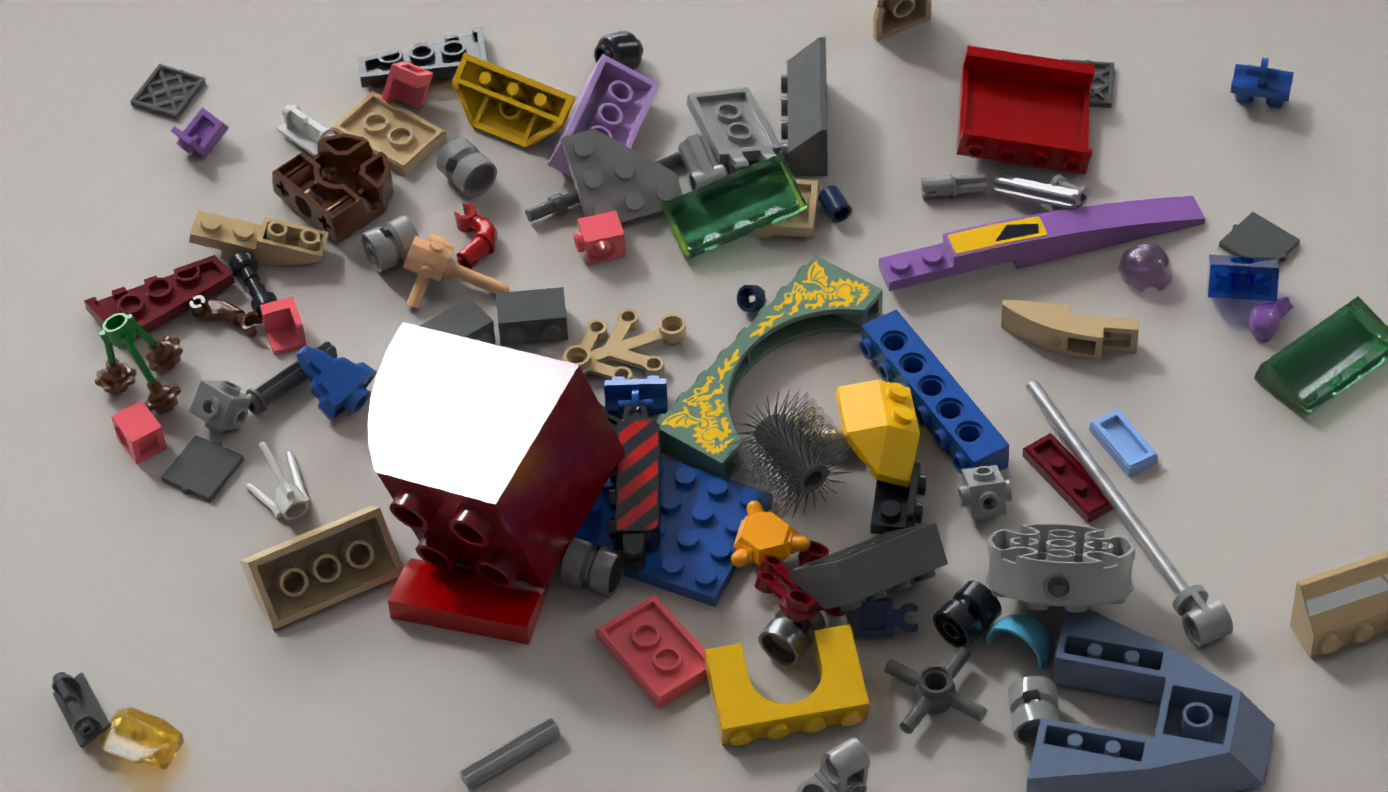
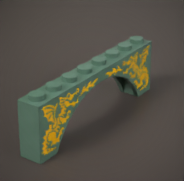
M815 255L807 265H802L799 268L795 278L787 286L784 285L779 289L776 298L767 307L764 306L760 309L756 319L747 328L744 327L740 330L736 340L727 349L721 350L716 361L707 370H703L698 375L695 383L687 392H682L677 397L675 404L669 411L657 418L656 422L660 424L661 452L685 465L729 479L738 470L736 468L742 464L740 460L743 459V454L737 456L738 454L734 453L743 449V444L733 443L741 440L738 434H734L737 431L732 423L729 411L733 396L744 376L770 352L794 340L830 332L861 333L863 324L878 318L882 313L883 290Z

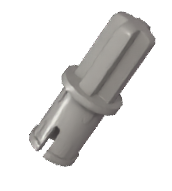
M951 172L948 176L921 177L922 198L934 196H952V198H956L957 194L984 193L988 188L985 174L955 176V173Z

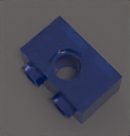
M1209 254L1207 274L1208 297L1277 301L1279 279L1277 258Z

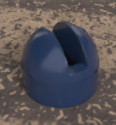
M744 285L737 293L738 306L745 312L758 311L767 302L765 290L757 285ZM755 296V301L750 302L749 297Z

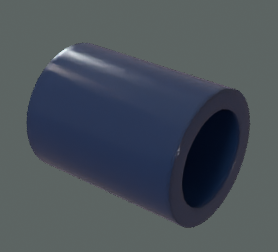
M828 186L819 193L818 200L833 222H842L850 216L852 208L837 186Z

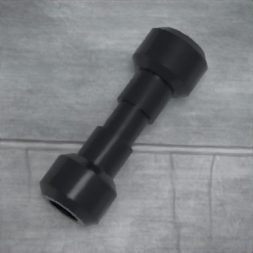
M248 251L238 252L230 259L229 268L234 277L242 279L244 285L249 288V294L253 299L251 301V308L258 313L262 320L260 305L277 301L278 299L274 293L267 292L265 286L261 284L257 273L258 263L253 254Z

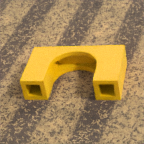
M850 624L814 630L813 650L821 681L817 689L810 696L795 703L787 704L770 701L754 689L748 676L741 643L705 649V670L721 744L741 746L750 743L754 739L765 737L780 739L786 737L789 733L799 731L815 733L827 726L838 724L854 726L862 722V720L868 719L869 700Z

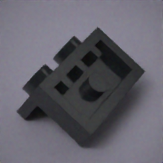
M914 461L911 482L908 487L877 480L870 533L883 534L889 531L914 527L915 523H922L923 502H918V495L925 496L927 475L920 474L921 461Z

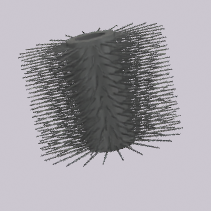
M801 399L798 402L796 401L795 405L791 406L786 414L785 411L789 407V405L787 406V400L782 414H780V411L777 414L776 401L775 411L772 415H770L768 403V417L765 418L763 416L764 419L761 422L756 420L759 422L757 426L745 425L755 427V431L734 433L753 435L741 440L755 436L754 439L735 443L743 444L742 446L751 444L745 447V450L739 452L740 454H747V457H749L742 464H750L748 467L753 464L755 465L750 468H753V470L749 474H753L750 476L752 477L750 480H754L760 475L759 478L761 479L757 482L762 487H759L761 489L759 492L763 493L766 488L763 490L762 488L769 484L771 488L764 491L765 493L770 492L766 496H769L775 490L777 494L774 498L778 501L788 491L787 496L784 497L786 499L785 504L787 505V502L790 500L788 496H791L792 492L795 491L794 495L797 493L795 508L801 492L803 495L798 506L806 493L805 508L808 494L813 492L815 508L814 491L818 489L821 493L819 487L824 485L823 483L826 480L835 481L827 479L828 476L852 473L830 472L843 466L828 470L830 467L842 465L839 462L832 463L839 459L834 455L840 454V451L837 453L832 452L835 451L834 449L837 446L843 444L842 442L837 443L841 440L840 437L842 435L837 436L830 442L831 436L834 434H825L827 430L822 431L828 427L831 421L824 425L825 420L823 419L825 417L822 415L814 425L813 422L816 420L814 418L817 417L815 415L816 411L812 412L813 416H808L810 412L805 414L808 410L800 411L805 404L807 405L808 402L806 401L800 408L799 406L796 408Z

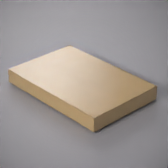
M372 91L335 123L331 129L335 135L346 133L364 137L369 141L375 155L380 151L387 155L390 169L406 176L447 139L446 131L392 101L386 102L382 100V95Z

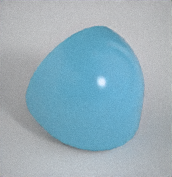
M1018 613L1008 615L1000 619L987 633L986 643L992 645L998 636L1004 632H1010L1023 639L1035 652L1038 662L1037 668L1043 670L1049 661L1052 646L1051 638L1047 628L1034 616Z

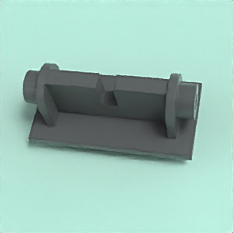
M59 672L54 675L52 688L55 692L53 696L79 746L82 748L111 727V724L84 673L81 672L74 678L65 672Z

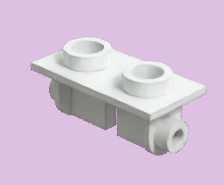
M287 105L284 107L282 115L285 122L277 128V131L313 156L318 154L319 140L335 135L332 129L325 128L311 119L297 105Z

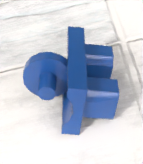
M1263 57L1260 67L1235 64L1230 93H1235V99L1240 103L1248 104L1253 102L1255 96L1266 98V104L1269 107L1282 108L1284 102L1289 101L1294 72L1268 68L1269 58Z
M651 375L645 379L628 380L625 376L612 377L611 380H604L605 408L609 414L624 415L625 406H646L648 414H666L668 412L667 378L661 379L659 375Z

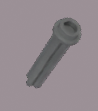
M328 341L315 348L323 350L333 359L338 356L337 349ZM298 360L256 389L249 388L246 391V396L252 398L248 407L251 413L265 412L267 405L308 378L302 372Z

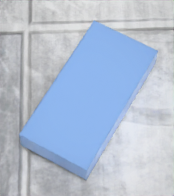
M1120 409L1090 422L1089 431L1128 477L1158 463V454Z

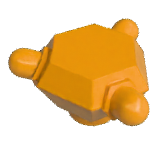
M751 501L746 507L748 516L741 520L734 542L736 550L731 556V562L735 567H743L751 563L760 567L765 555L777 556L784 561L790 554L808 550L810 540L806 536L796 534V529L774 513L763 511L760 502Z

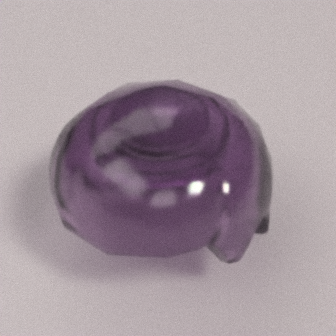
M1149 243L1138 244L1126 250L1121 256L1118 269L1121 278L1126 284L1132 285L1140 292H1143L1147 287H1155L1158 291H1161L1172 281L1173 268L1171 261L1165 251L1158 245Z

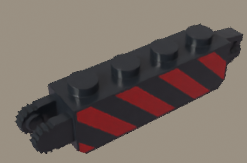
M625 406L623 420H617L616 435L625 452L610 476V482L616 483V489H610L609 491L610 511H616V517H609V538L616 539L617 550L624 552L625 569H627V572L634 574L640 571L643 572V569H645L646 552L653 553L661 547L660 424L653 419H648L646 406Z

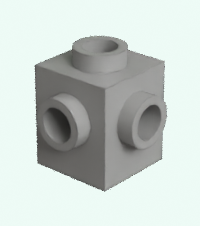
M201 381L189 412L205 421L204 426L214 432L224 433L225 430H240L241 425L248 416V407L252 398L241 393V387L230 381Z
M997 465L962 469L963 485L958 486L959 501L961 507H967L971 519L992 520L999 515H1007L1006 501H1011L1012 499L1009 480L1003 479Z

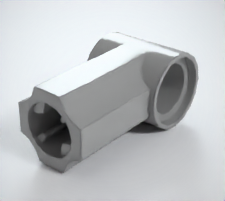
M695 134L679 143L678 150L689 172L691 190L697 201L730 192V181L727 172L722 164H717L705 136Z

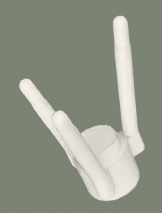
M261 442L259 446L280 483V486L274 492L275 502L251 483L247 484L246 488L271 509L277 519L282 516L287 520L297 519L306 513L311 500L305 492L293 452L288 451L286 456L295 486L287 482L267 444Z

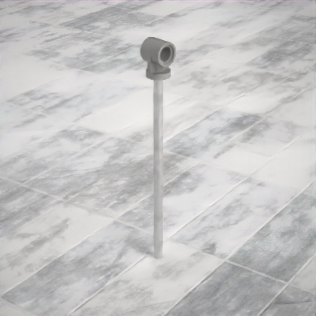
M1033 380L1026 385L1028 393L1176 592L1177 596L1173 601V608L1179 616H1182L1183 627L1191 643L1196 647H1201L1232 633L1233 623L1225 605L1219 600L1206 604L1208 593L1203 586L1197 584L1189 587L1038 381Z

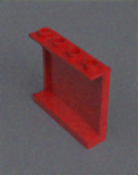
M967 45L961 65L956 155L1086 174L1093 153V149H1088L1090 87L1095 75V65Z

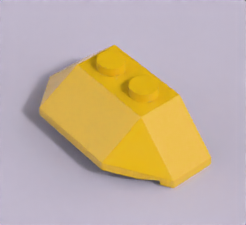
M467 53L463 54L452 79L453 87L457 91L463 110L472 127L527 149L564 127L577 98L574 95Z
M882 380L837 387L835 394L845 440L848 444H851L850 446H852L851 448L854 452H857V456L870 467L869 472L876 480L908 487L911 482L920 435L910 388L899 383H890Z

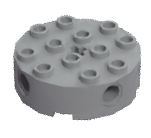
M1027 524L1021 525L1020 532L1004 528L995 531L988 538L989 571L986 576V583L994 596L1008 597L1027 602L1028 608L1034 610H1047L1051 605L1065 606V610L1070 612H1085L1088 606L1125 603V598L1133 591L1131 571L1135 559V546L1130 539L1118 535L1107 538L1105 537V530L1089 526Z

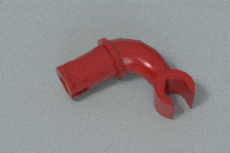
M462 204L464 215L454 211L456 225L460 231L470 232L475 230L476 233L473 235V240L459 251L456 257H458L457 261L461 266L472 269L484 256L495 251L497 230L490 220L477 214L474 205Z

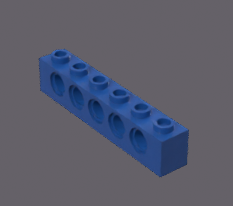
M897 309L862 325L859 346L863 356L867 360H872L884 381L899 383L910 388L917 422L921 427H926L930 431L937 447L948 453L952 458L954 467L960 474H962V469L997 465L999 471L1008 468L1010 446Z

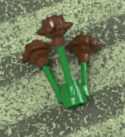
M117 313L107 318L99 335L104 342L108 360L106 361V368L97 371L96 375L98 378L95 379V384L103 387L105 392L116 394L118 392H125L129 385L135 383L136 370L129 368L127 363H119V360L115 358L113 346L119 349H128L148 382L146 386L151 393L148 396V400L144 403L149 411L155 410L158 415L173 410L174 406L178 405L176 396L182 391L177 384L170 386L162 385L158 378H154L151 371L158 370L160 373H163L165 370L173 369L180 362V355L183 353V349L179 345L180 340L177 337L171 339L170 336H165L161 341L157 338L153 339L136 322L132 314ZM136 333L148 344V348L151 350L146 355V359L149 361V368L134 345Z

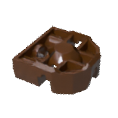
M346 133L327 136L319 140L318 154L313 156V159L304 152H301L272 172L274 193L317 228L329 232L328 237L336 243H339L386 212L394 192L387 155L382 151L375 155L367 139ZM327 168L330 174L326 175L324 172L322 173V170ZM314 189H317L318 194L325 201L323 204H321L319 198L313 192ZM362 197L369 201L374 209H365Z

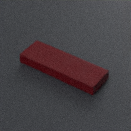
M1052 433L1023 448L1022 456L1087 524L1114 509L1081 463Z

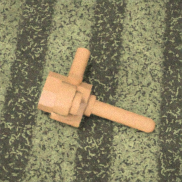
M432 232L429 239L425 240L415 235L403 265L404 269L418 274L407 300V306L418 310L430 279L440 283L442 277L449 279L452 276L494 294L509 292L507 284L456 264V260L450 258L455 245L443 240V236Z

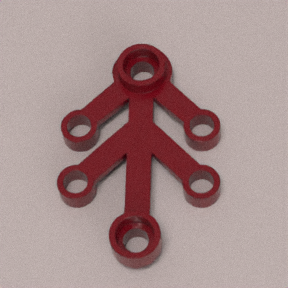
M810 541L809 549L798 553L799 566L829 555L828 548L819 542ZM765 555L763 557L760 572H758L754 586L760 592L773 593L780 600L779 608L788 619L795 622H803L813 618L815 612L824 610L833 616L840 617L845 615V612H841L840 606L824 609L815 601L811 594L803 591L789 578L787 572L789 569L784 565L782 559L773 555ZM779 578H780L789 588H791V590L786 589L780 582H778V581H779Z

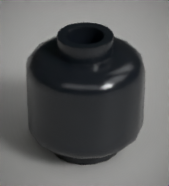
M619 31L604 35L599 39L594 50L595 61L597 63L601 55L604 54L635 70L640 65L643 46L635 35L629 31Z

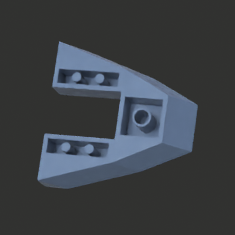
M1087 608L1085 612L1065 611L1055 655L1053 682L1063 686L1161 703L1155 736L1150 738L1041 718L1028 773L1026 792H1233L1264 785L1275 724L1243 692L1175 649Z

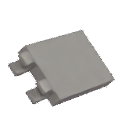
M748 87L688 94L687 107L702 135L706 137L717 163L728 164L730 178L734 184L747 182L744 170L749 169L748 161L755 160L759 161L763 179L777 178L778 175L775 172L774 166L780 165L781 146Z

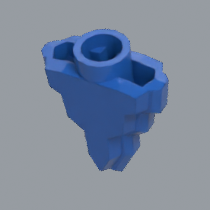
M304 346L296 354L302 372L312 381V393L319 400L318 409L329 420L337 417L346 409L352 414L358 412L370 398L371 392L367 387L377 374V371L364 362L355 364L345 357L333 359L323 350Z

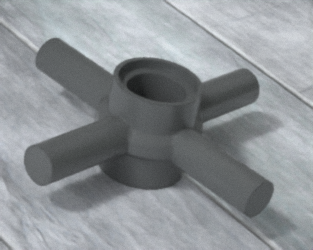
M959 647L944 667L930 666L925 668L921 674L893 659L887 662L884 671L915 687L918 699L899 725L903 732L912 734L927 713L934 715L942 714L950 707L979 722L984 719L987 708L956 693L953 681L971 657L968 649Z

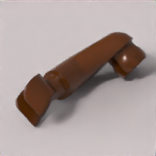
M197 295L192 298L193 301L190 300L189 302L192 314L197 319H225L234 325H241L245 334L249 337H254L257 333L255 327L251 325L262 324L257 312L251 311L245 314L244 310L228 301L207 300L204 296Z

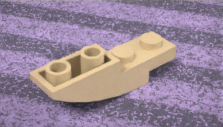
M198 210L190 233L189 243L222 250L221 259L230 261L236 253L248 251L253 254L258 265L291 266L322 261L329 232L264 217L262 225Z
M1002 299L1001 327L1014 336L1038 347L1064 355L1093 360H1101L1102 350L1137 352L1139 320L1070 315L1071 304Z

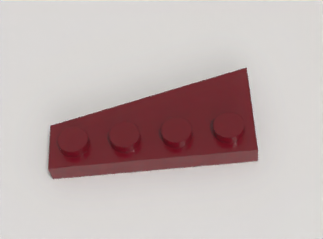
M213 255L175 268L172 275L166 277H157L155 275L144 279V284L129 290H126L124 286L112 290V296L98 301L96 297L84 300L86 310L101 326H103L107 318L114 314H132L136 322L149 333L189 310L190 300L193 301L192 298L194 296L202 295L208 299L234 284L235 281L233 273ZM136 333V340H137V339H139V338H141V337Z

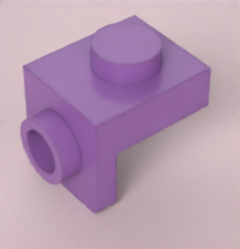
M202 107L183 132L176 126L171 129V132L179 138L176 144L187 153L192 155L196 151L206 158L229 127Z

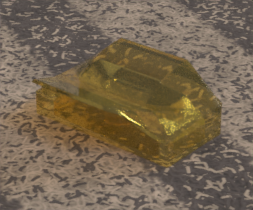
M132 707L117 710L110 721L111 727L104 731L99 740L101 747H103L102 750L135 763L145 762L164 770L168 768L184 743L182 733L166 720Z

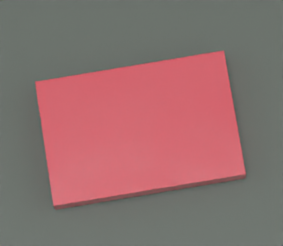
M655 594L595 630L596 638L659 709L707 680L705 649Z

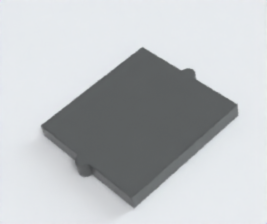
M1251 212L1242 222L1233 225L1232 231L1219 242V247L1266 275L1280 261H1286L1287 255L1299 245L1300 239L1255 212Z
M195 435L161 478L163 482L181 489L183 494L190 493L211 502L244 461V457L237 452L223 447V444L220 442L215 444Z

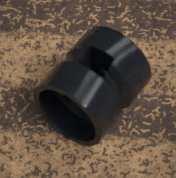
M974 580L968 581L955 593L953 600H948L933 615V623L940 636L946 642L956 648L964 647L967 649L982 634V630H986L1002 614V607L997 597L992 595V591L988 587Z

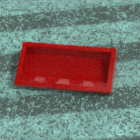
M411 558L401 571L388 599L390 618L529 645L549 590V584L547 583L546 587H541L516 580L511 588H502L488 582L473 569L455 566L452 571H442L429 565L424 560Z

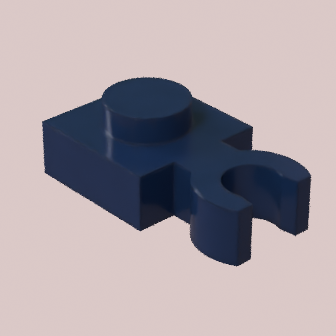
M864 598L861 600L862 606L856 608V637H893V626H899L905 632L918 631V624H909L904 621V615L907 612L918 611V605L915 603H905L899 609H892V598H880L866 602Z

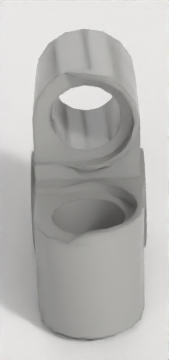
M850 738L826 752L822 756L819 771L814 776L803 781L798 786L796 792H867L870 758L865 747L856 738Z

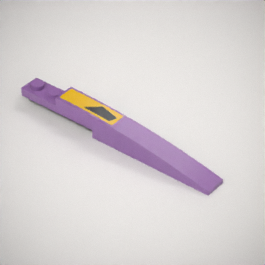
M1194 196L1134 200L1078 207L1073 210L1052 211L944 233L943 243L879 258V270L888 290L892 291L1012 261L1016 269L1204 224L1205 217Z

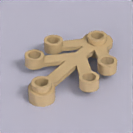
M624 309L619 313L618 323L604 347L593 350L596 342L605 340L608 335L607 324L603 320L594 319L587 324V332L581 343L568 347L560 360L579 365L584 375L590 373L610 380L612 377L625 376L628 380L632 379V371L625 366L616 368L601 363L608 359L644 369L646 377L651 375H659L661 377L664 374V361L661 357L646 356L633 351L663 341L670 345L680 343L686 336V321L679 314H667L659 320L658 329L625 339L629 332L638 328L639 317L635 310Z

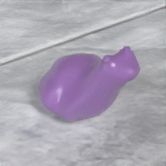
M1283 296L1272 302L1256 305L1251 310L1249 327L1256 340L1267 342L1275 335L1279 329L1280 319L1294 307L1289 297Z

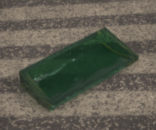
M782 153L660 204L667 226L685 260L808 209V205Z
M1357 296L1261 363L1254 379L1282 404L1296 413L1307 417L1388 359V326Z

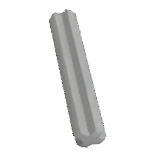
M1006 175L997 176L993 181V190L997 194L1072 210L1081 205L1080 199L1082 195L1077 190Z
M547 718L462 768L460 775L463 783L469 789L474 788L560 736L558 725L552 718Z

